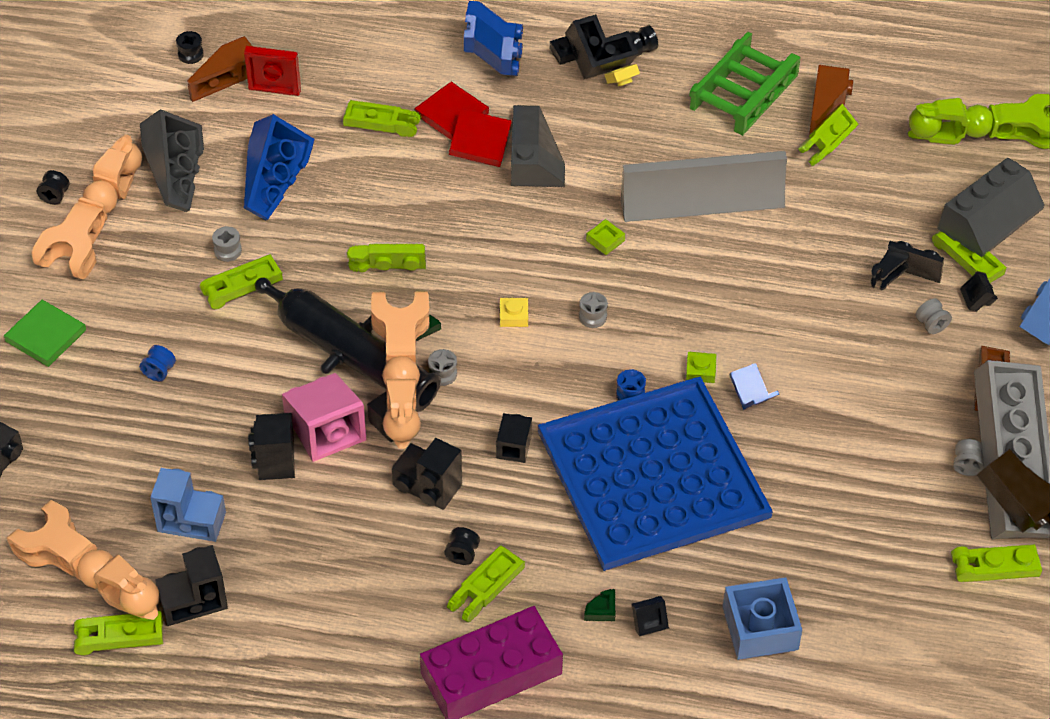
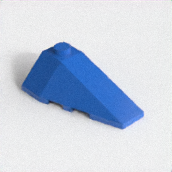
M274 114L254 122L247 151L244 209L264 220H268L284 198L283 194L295 182L299 171L305 168L309 162L315 139Z

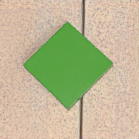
M42 299L4 335L5 342L49 367L86 331V326L81 321Z

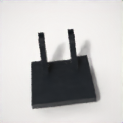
M890 241L888 250L880 263L872 267L871 286L875 288L877 281L880 280L882 281L880 286L882 291L904 272L940 283L944 257H941L933 250L922 251L913 248L911 244L904 241Z

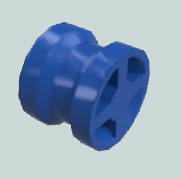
M153 345L148 351V358H144L139 367L148 378L155 381H163L168 374L167 370L176 363V358L167 348Z
M634 369L622 371L617 378L616 398L618 401L645 393V376Z

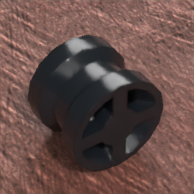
M186 31L178 35L176 46L180 61L186 64L199 62L204 56L201 36L193 31Z
M49 170L45 172L42 178L43 182L39 184L36 192L38 197L44 202L56 205L61 203L64 192L67 191L70 182L63 173Z
M454 528L450 534L451 543L446 545L444 554L450 561L456 564L469 565L474 561V549H477L479 546L480 537L476 532L468 528Z

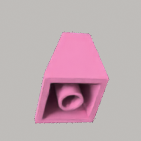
M336 373L320 377L311 383L292 388L282 394L284 412L292 413L293 428L312 462L366 441L364 405Z

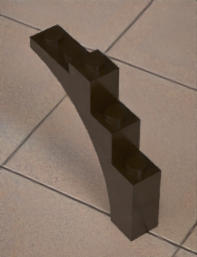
M1010 449L977 474L978 478L1022 533L1030 527L1037 531L1047 522L1050 525V483L1026 467Z

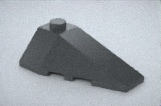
M513 105L511 186L565 187V162L540 106Z
M160 109L140 123L142 148L165 205L188 212L191 208L195 190L194 177L200 168L197 164L198 159L204 150L202 125Z

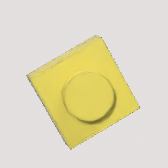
M633 64L604 75L607 84L617 83L618 86H622L632 82L631 77L640 74L637 64Z
M500 298V327H528V298Z

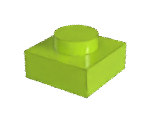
M605 219L586 233V241L607 255L625 241V233Z
M688 352L686 380L701 376L704 383H715L716 354Z

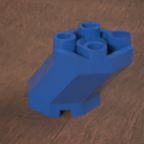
M469 1L465 18L467 26L466 30L464 29V52L475 53L500 74L518 76L519 61H516V59L522 57L523 43H519L518 40L522 39L523 24L508 23L482 2Z

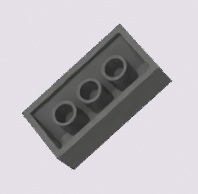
M1007 157L945 204L937 229L958 241L970 251L983 257L988 251H991L1042 211L1045 204L1030 171Z

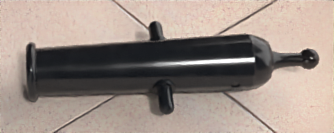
M265 277L257 279L255 289L258 293L267 294L278 302V316L289 330L330 354V357L321 365L320 369L323 373L328 374L338 364L344 363L386 389L382 377L386 365V343L372 334V315L364 323H357L308 289L296 288L286 293L272 286L271 282ZM417 365L420 377L416 386V411L419 412L429 406L436 397L440 388L441 378L438 373H428Z

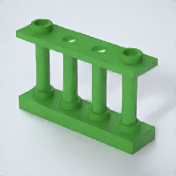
M747 32L741 39H737L732 49L699 83H695L689 93V97H691V110L695 111L705 101L732 115L735 120L734 132L742 136L798 76L801 58L791 53L785 61L781 60L779 62L751 48L752 33ZM745 57H748L774 70L771 76H764L740 64V62ZM731 72H734L761 86L757 91H750L726 79V77ZM719 86L747 100V102L743 106H736L712 94V92Z

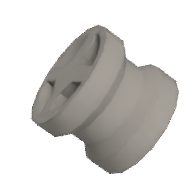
M228 226L220 227L213 233L214 253L219 260L226 262L234 261L241 255L240 234L235 228Z
M597 292L584 294L579 304L580 322L589 328L603 326L607 320L608 302L606 297Z
M936 298L926 301L916 311V318L919 322L925 323V328L929 334H937L943 331L952 320L951 314L942 309V303Z
M439 349L430 354L428 358L429 373H438L441 378L440 386L452 384L457 378V357L455 354L446 349Z
M972 439L959 441L956 444L955 454L957 457L954 459L953 467L962 475L975 476L984 468L981 442Z

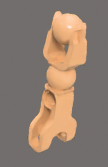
M122 136L97 161L93 168L94 182L84 189L83 197H80L78 203L72 207L63 223L50 227L41 233L32 250V258L35 265L49 267L57 258L67 256L71 257L69 267L73 277L85 279L96 264L93 244L108 218L107 213L116 207L117 199L126 198L134 174L141 165L142 153L138 146L132 143L131 136Z
M416 291L413 303L408 307L397 308L387 302L385 292H372V328L386 340V365L382 377L386 385L387 412L383 419V428L386 435L395 442L397 447L404 449L418 434L421 426L420 417L416 411V386L420 373L416 365L415 342L429 328L428 291Z
M50 500L41 508L45 514L46 524L41 529L34 532L16 529L6 538L12 552L29 566L39 567L53 564L69 575L75 576L86 586L98 589L110 606L140 618L154 620L158 616L156 606L159 602V590L151 579L139 575L119 554L113 557L107 551L97 550L95 544L76 531L74 523L71 522L68 509L59 503Z

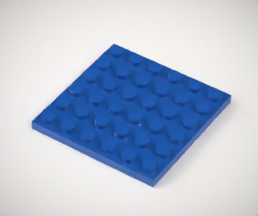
M701 376L538 425L539 436L603 571L772 518L773 511Z

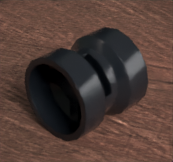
M652 26L641 27L638 32H629L638 51L637 56L642 55L645 50L649 52L658 48V38Z

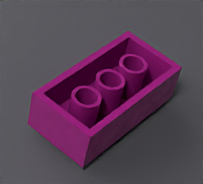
M531 606L420 653V670L445 719H460L561 675L563 670V653L536 607Z

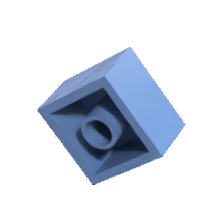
M786 577L725 587L723 611L737 660L799 650L803 630Z

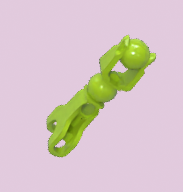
M1034 94L1024 103H1002L995 106L989 105V108L977 104L966 109V105L963 104L960 98L917 105L909 116V127L911 130L908 132V136L912 139L929 140L932 143L955 145L961 139H964L966 134L974 138L984 137L988 134L989 138L1022 139L1040 149H1050V94ZM942 119L951 120V121L942 122Z

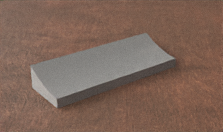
M777 151L623 165L621 206L624 221L631 222L785 208L786 152Z
M986 361L974 370L984 468L1010 449L1026 467L1050 483V441L1041 366ZM986 488L991 540L1050 538V525L1048 522L1037 531L1030 527L1022 533Z

